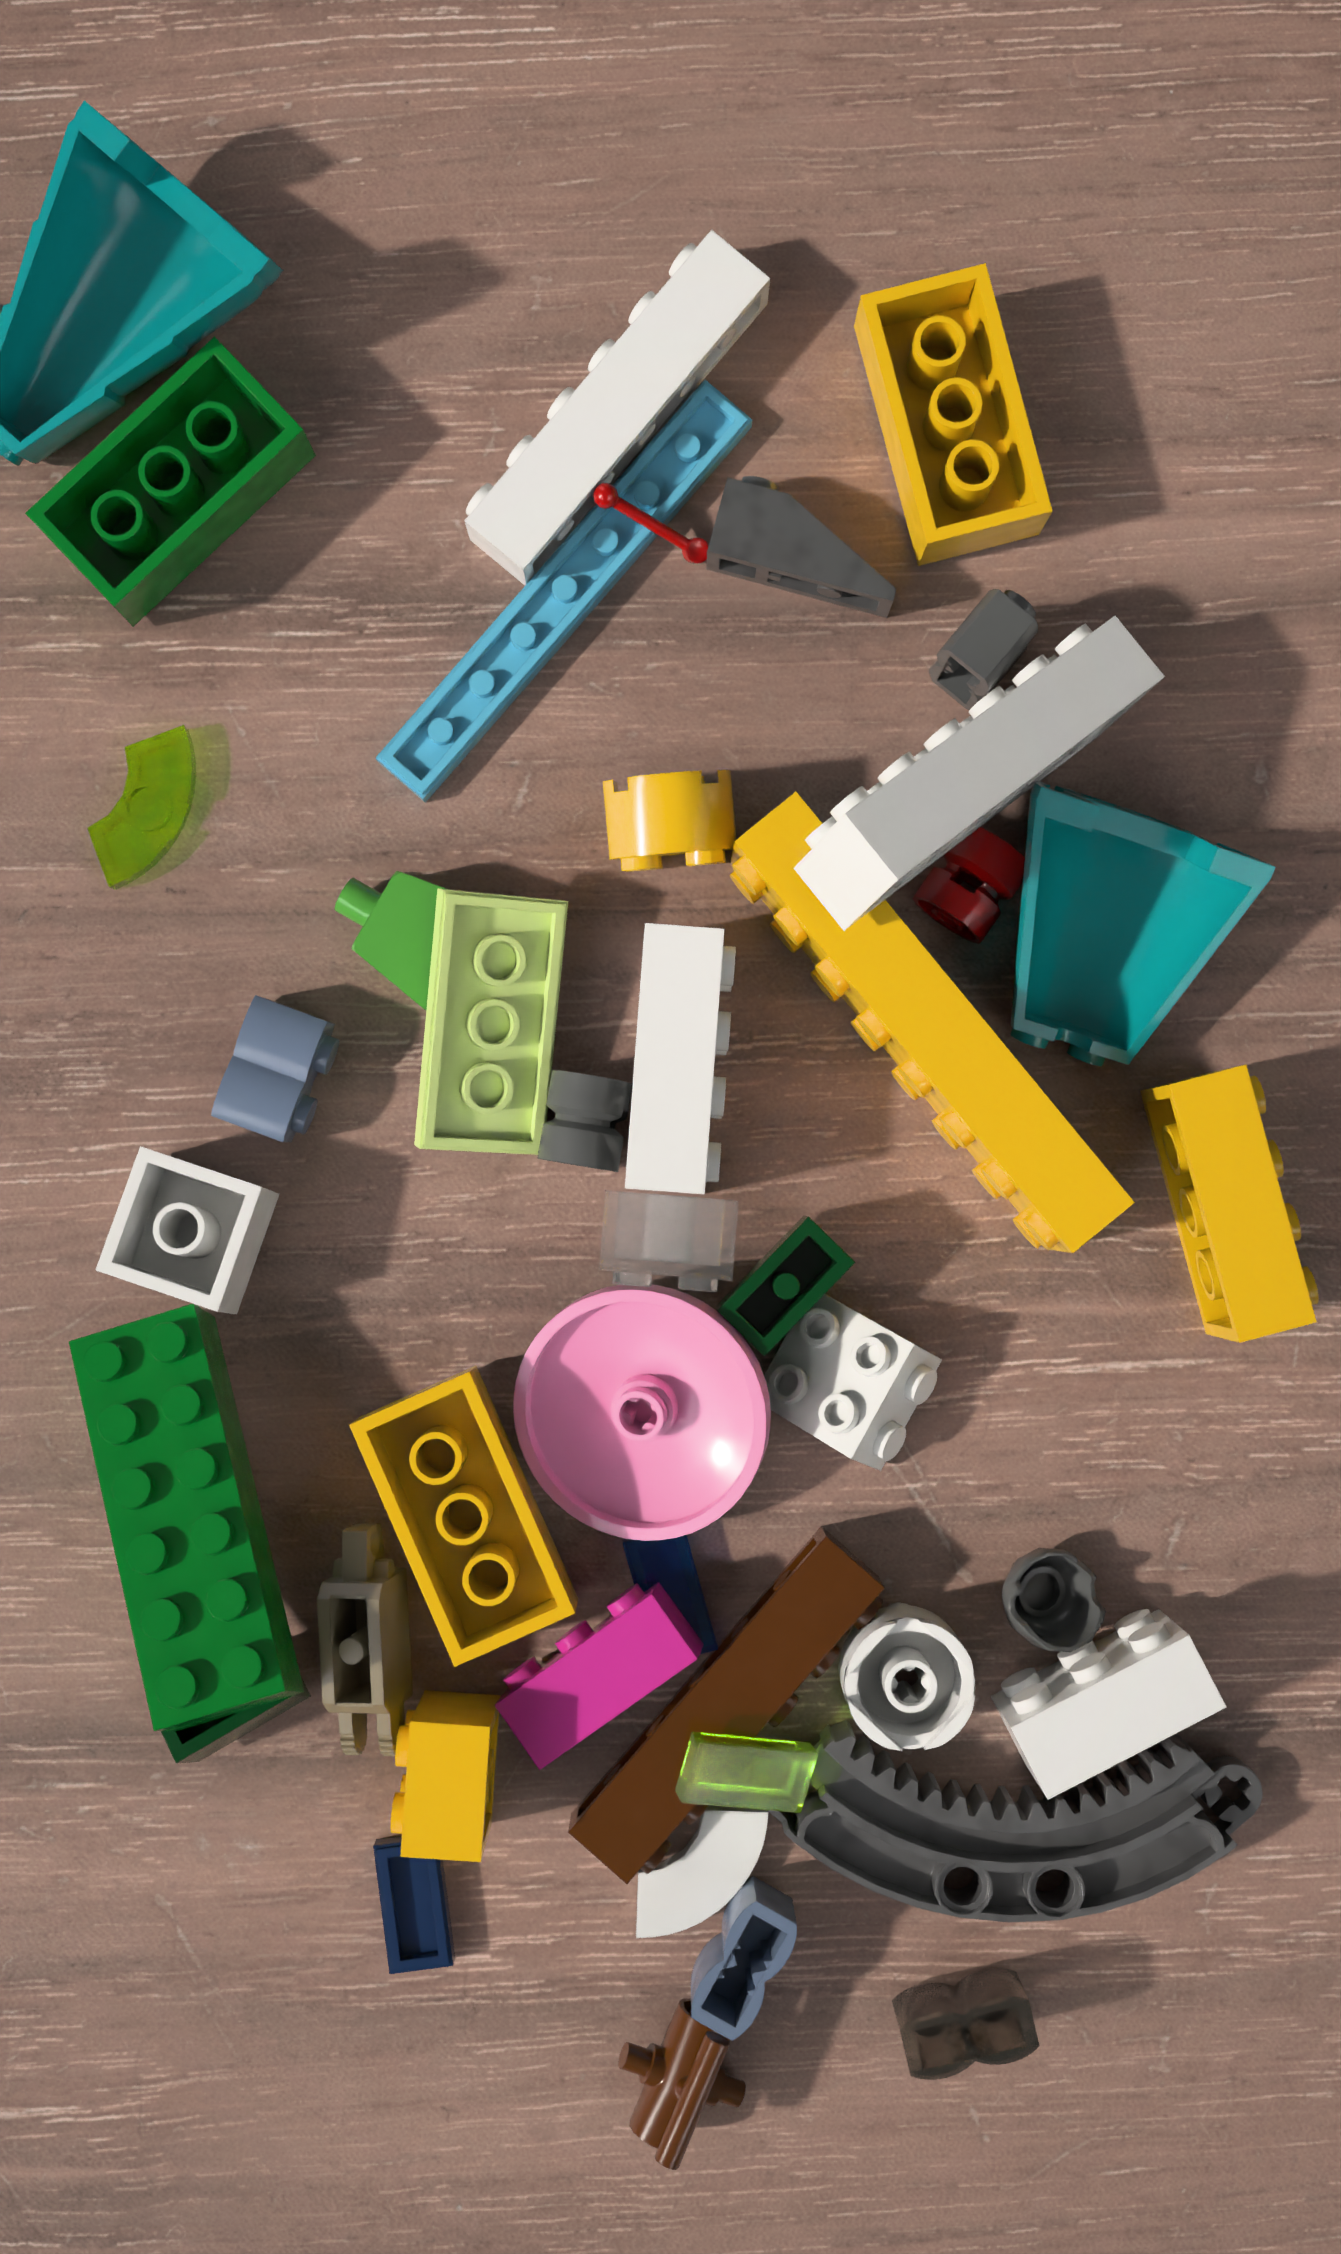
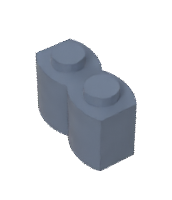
M255 995L240 1029L233 1056L219 1086L211 1116L280 1142H292L296 1132L304 1135L313 1120L318 1102L316 1098L310 1097L313 1082L318 1072L324 1075L328 1074L339 1048V1039L332 1037L335 1024Z
M752 1876L747 1879L739 1892L727 1903L722 1919V1932L704 1946L693 1966L690 1986L691 2017L731 2041L741 2036L751 2026L763 2002L764 1982L770 1980L783 1968L795 1945L797 1922L793 1900L790 1896Z

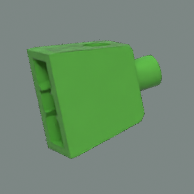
M396 871L381 894L354 877L351 878L341 891L334 908L336 912L362 926L351 949L419 1006L427 1010L437 889L446 888Z

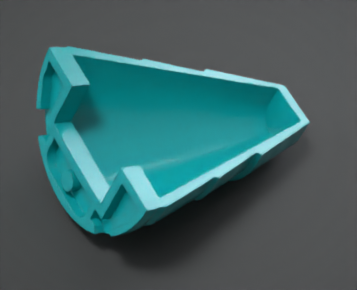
M85 100L78 108L74 119L67 125L39 217L33 222L11 301L9 304L3 305L0 314V455L17 466L24 459L38 464L126 404V395L184 358L190 348L249 307L284 271L246 236Z

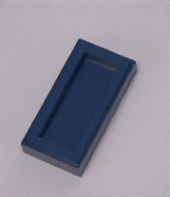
M402 1836L376 1839L373 1848L389 1974L453 1966L455 1951L443 1860L400 1857Z

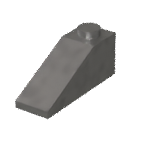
M744 476L742 481L727 477L707 550V570L887 618L895 597L896 588L790 494L778 491V486L770 480L757 476Z

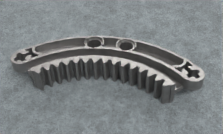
M847 1720L831 1727L827 1725L819 1733L821 1740L803 1757L790 1746L781 1744L766 1746L755 1755L749 1771L753 1794L782 1823L784 1834L795 1844L837 1873L873 1892L916 1908L958 1918L1009 1923L1064 1920L1102 1913L1144 1900L1179 1884L1219 1860L1237 1846V1843L1230 1837V1834L1255 1814L1261 1805L1263 1796L1261 1782L1256 1774L1242 1761L1234 1757L1222 1756L1205 1763L1178 1734L1159 1742L1160 1749L1156 1752L1149 1748L1137 1754L1139 1764L1134 1767L1126 1760L1116 1764V1777L1111 1779L1104 1772L1093 1776V1787L1087 1789L1083 1783H1080L1070 1788L1067 1795L1062 1796L1060 1793L1047 1800L1045 1795L1042 1800H1038L1029 1785L1022 1786L1017 1802H1013L1005 1786H998L992 1801L988 1800L980 1784H974L966 1798L957 1780L950 1779L941 1791L933 1773L927 1772L917 1781L910 1764L905 1762L896 1770L888 1752L883 1750L875 1756L869 1739L863 1736L856 1740L851 1724ZM770 1764L779 1770L788 1764L792 1767L789 1772L791 1783L803 1796L795 1807L793 1818L785 1810L794 1806L791 1795L779 1784L772 1786L770 1789L765 1787L768 1782L765 1768ZM1225 1776L1234 1782L1239 1780L1237 1786L1242 1794L1234 1802L1227 1796L1220 1798L1222 1791L1217 1784ZM808 1782L811 1785H813L816 1789H818V1791L811 1792L804 1796L806 1794ZM1198 1797H1201L1208 1807H1211L1213 1812L1220 1818L1214 1824L1202 1811V1806L1196 1801ZM957 1867H968L974 1870L975 1873L972 1881L965 1887L952 1889L943 1884L946 1875ZM1051 1869L1064 1871V1879L1056 1889L1051 1891L1036 1889V1882L1045 1871Z

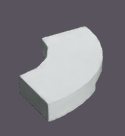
M709 1804L701 1815L698 1830L683 1850L664 1862H660L649 1874H645L640 1869L638 1871L636 1938L658 1937L686 1930L703 1922L724 1907L742 1888L758 1861L767 1831L768 1810L764 1806Z

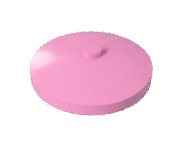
M621 1284L591 1292L563 1308L542 1328L526 1351L516 1378L513 1399L514 1423L519 1446L528 1467L543 1490L563 1510L580 1522L598 1531L625 1539L649 1541L677 1538L700 1530L719 1519L742 1497L755 1477L763 1460L770 1433L771 1409L766 1380L754 1352L741 1333L717 1310L687 1293L652 1284Z

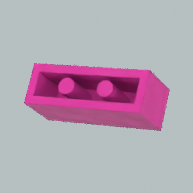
M660 1581L644 1592L638 1583L631 1586L606 1606L612 1614L593 1628H591L586 1620L582 1621L555 1642L560 1652L541 1665L534 1656L522 1663L503 1679L508 1688L494 1706L539 1770L698 1659L704 1643Z

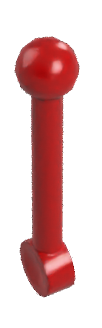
M601 483L595 488L593 498L600 508L609 509L613 507L682 549L684 559L689 563H702L707 559L709 545L704 539H688L619 497L617 489L610 483Z

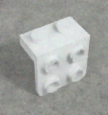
M824 1294L789 1330L764 1375L769 1393L770 1409L850 1459L881 1471L885 1462L894 1458L903 1446L906 1438L905 1426L916 1406L925 1402L934 1390L937 1382L936 1370L942 1359Z

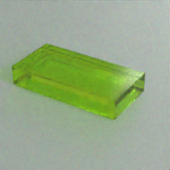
M692 1731L675 1792L680 1801L687 1804L801 1813L818 1753L811 1743Z

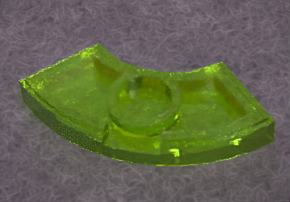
M185 725L125 747L128 774L123 795L106 817L87 828L108 886L114 890L131 883L154 867L170 850L185 826L192 807L196 785L194 746L189 729Z

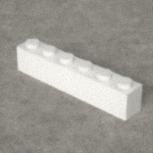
M713 230L706 235L698 246L689 243L683 248L669 270L671 278L657 294L649 291L638 301L629 316L628 322L631 325L616 342L608 339L598 348L588 365V371H590L588 376L576 390L572 387H567L559 394L548 411L547 418L549 422L535 438L531 435L525 436L509 455L506 463L509 469L494 486L486 483L470 500L466 508L468 517L464 520L470 540L523 585H526L596 505L593 498L595 488L601 483L613 485L767 306L770 277Z

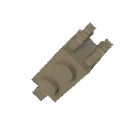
M355 1523L342 1531V1558L334 1560L333 1576L321 1583L317 1597L322 1703L328 1713H338L340 1742L345 1755H359L365 1750L368 1738V1713L376 1714L380 1754H383V1756H395L398 1729L400 1725H405L404 1702L413 1695L406 1568H395L393 1558H385L381 1523Z

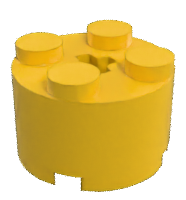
M702 770L627 777L628 791L618 792V783L613 779L603 781L609 860H620L621 871L625 872L663 869L662 856L685 854L686 866L726 863L725 850H732L736 840L731 771L717 770L718 783H705Z

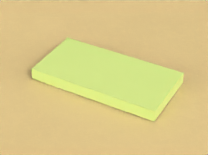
M437 889L414 1145L419 1149L538 1155L543 1124L547 1122L548 1106L546 1104L552 1072L568 901Z

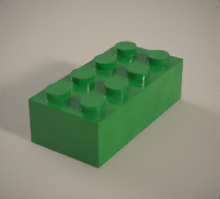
M214 336L25 514L134 627L316 455L304 429Z

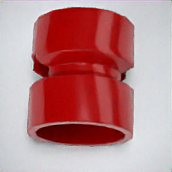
M982 827L978 828L943 855L947 863L946 867H933L912 898L916 905L936 922L956 935L977 944L983 941L1001 914L997 904L998 900H1010L1022 884L1025 857L1015 848ZM963 881L976 889L973 894L961 886Z

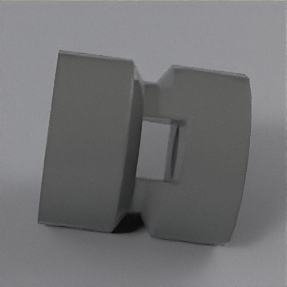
M552 1070L546 1105L555 1112V1119L543 1124L537 1159L618 1172L624 1137L615 1129L616 1123L624 1121L628 1117L633 1083L582 1073Z

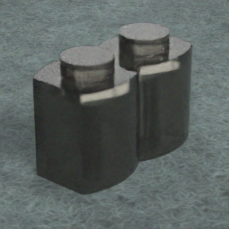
M1003 1968L980 1970L964 1977L955 1986L945 1983L920 1984L904 1990L892 2000L909 2073L914 2078L937 2080L951 2077L964 2071L975 2061L989 2065L1012 2063L1027 2057L1040 2046L1029 1999L1017 1972Z

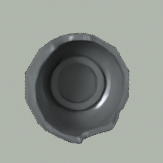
M1037 1548L1012 1564L1003 1585L1002 1602L1009 1624L1032 1645L1049 1651L1072 1652L1090 1643L1103 1623L1106 1613L1105 1608L1100 1604L1096 1596L1095 1581L1097 1577L1088 1566L1078 1561L1077 1557L1067 1550Z

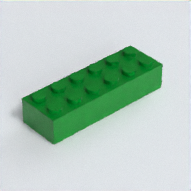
M189 1304L69 1341L153 1730L179 1731L303 1693V1683L215 1317L196 1304Z

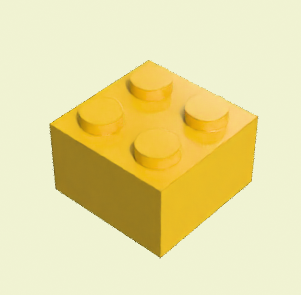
M425 1690L416 1709L407 1710L405 1725H400L398 1729L395 1765L407 1768L406 1774L402 1776L400 1792L394 1793L391 1812V1833L402 1834L400 1857L481 1862L492 1824L499 1711L494 1705L501 1695Z

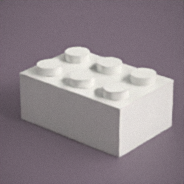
M1141 1609L1124 1616L1115 1623V1632L1096 1642L1092 1640L1090 1643L1072 1652H1059L1057 1655L1059 1661L1036 1672L1035 1668H1026L1012 1674L1001 1683L1002 1690L991 1696L1024 1763L1047 1800L1226 1708L1190 1635L1161 1610L1158 1609L1150 1613L1149 1609Z

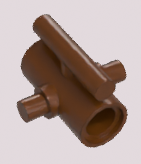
M683 1998L679 2001L661 2046L651 2043L645 2048L626 2042L621 2049L618 2061L620 2069L639 2075L640 2082L645 2084L631 2116L629 2126L633 2133L642 2141L657 2148L655 2154L656 2161L672 2170L679 2168L704 2106L713 2107L718 2102L737 2108L741 2105L746 2091L745 2082L725 2075V2069L721 2066L729 2048L730 2039L691 2017V1998Z

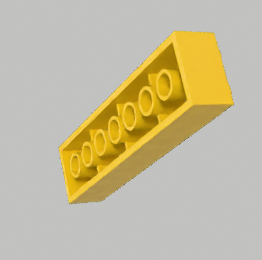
M795 791L734 841L730 861L734 870L730 874L732 881L752 904L756 903L760 898L774 914L775 920L770 923L771 928L792 953L802 948L813 961L815 969L810 974L826 996L833 1002L842 997L857 1015L851 1021V1025L861 1039L873 1051L880 1047L887 1051L898 1065L891 1073L903 1090L913 1100L924 1097L938 1115L931 1121L945 1141L955 1150L961 1146L970 1152L979 1163L972 1169V1172L981 1185L995 1199L1002 1196L1006 1200L1008 1199L1016 1208L1019 1214L1012 1220L1023 1236L1037 1249L1042 1245L1048 1251L1055 1250L1074 1253L1135 1202L886 900L843 931L793 869L811 850L805 839L823 824Z

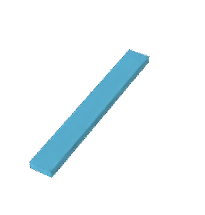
M704 380L613 484L617 489L618 496L667 525L752 428L753 420L707 380ZM596 504L376 756V760L426 803L658 535L613 507L603 509Z

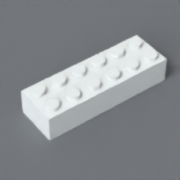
M1116 616L1109 619L1093 632L1086 623L1081 625L1055 648L1059 657L1055 654L1048 659L1044 654L1037 657L1012 679L1017 688L1012 685L1006 690H1003L1001 686L993 689L968 711L971 716L961 723L954 718L935 732L923 744L926 749L919 752L916 756L907 752L885 769L877 778L880 782L868 791L861 786L849 794L831 810L832 817L816 828L805 839L811 850L793 869L843 931L1031 789L1035 781L1040 782L1099 737L1165 677Z

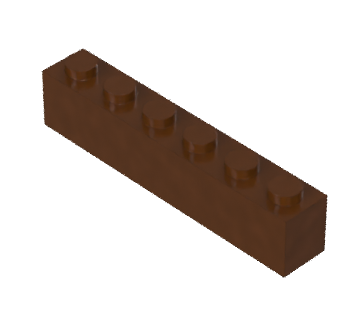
M821 1526L574 1809L570 1816L568 1833L626 1884L631 1881L640 1869L645 1874L653 1871L669 1851L671 1842L667 1838L682 1821H685L688 1825L693 1824L707 1809L714 1796L709 1790L725 1771L730 1776H734L748 1762L756 1749V1745L751 1741L767 1723L776 1727L789 1715L798 1701V1696L794 1694L797 1688L810 1674L817 1679L830 1668L841 1651L836 1644L852 1625L858 1630L862 1629L875 1616L883 1603V1600L878 1595L885 1588L879 1576Z

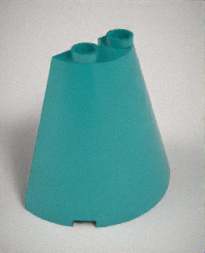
M1035 781L1030 794L1010 1024L1012 1031L1010 1035L1023 1043L1043 1049L1047 1047L1049 1040L1053 1042L1054 1040H1060L1070 1043L1067 1053L1078 1060L1092 1065L1103 1066L1106 1058L1129 1065L1271 880L1276 867L1227 845L1215 844L1201 836L1192 834L1193 832L1134 810L1057 785L1052 790L1049 789V784Z

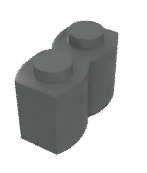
M999 589L989 590L938 651L937 660L929 669L932 681L964 708L970 710L999 684L1027 650V645L1037 635L1038 624L1034 618L1036 616L1034 608L1025 598L1012 590H1006L1004 593Z

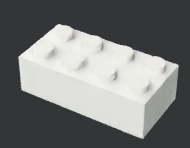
M645 923L625 1178L626 1189L705 1194V1183L718 1182L721 1143L709 1142L710 1118L721 1119L724 1114L726 1077H714L715 1055H726L728 1051L731 1012L718 1011L720 991L731 992L736 947L723 946L724 929Z

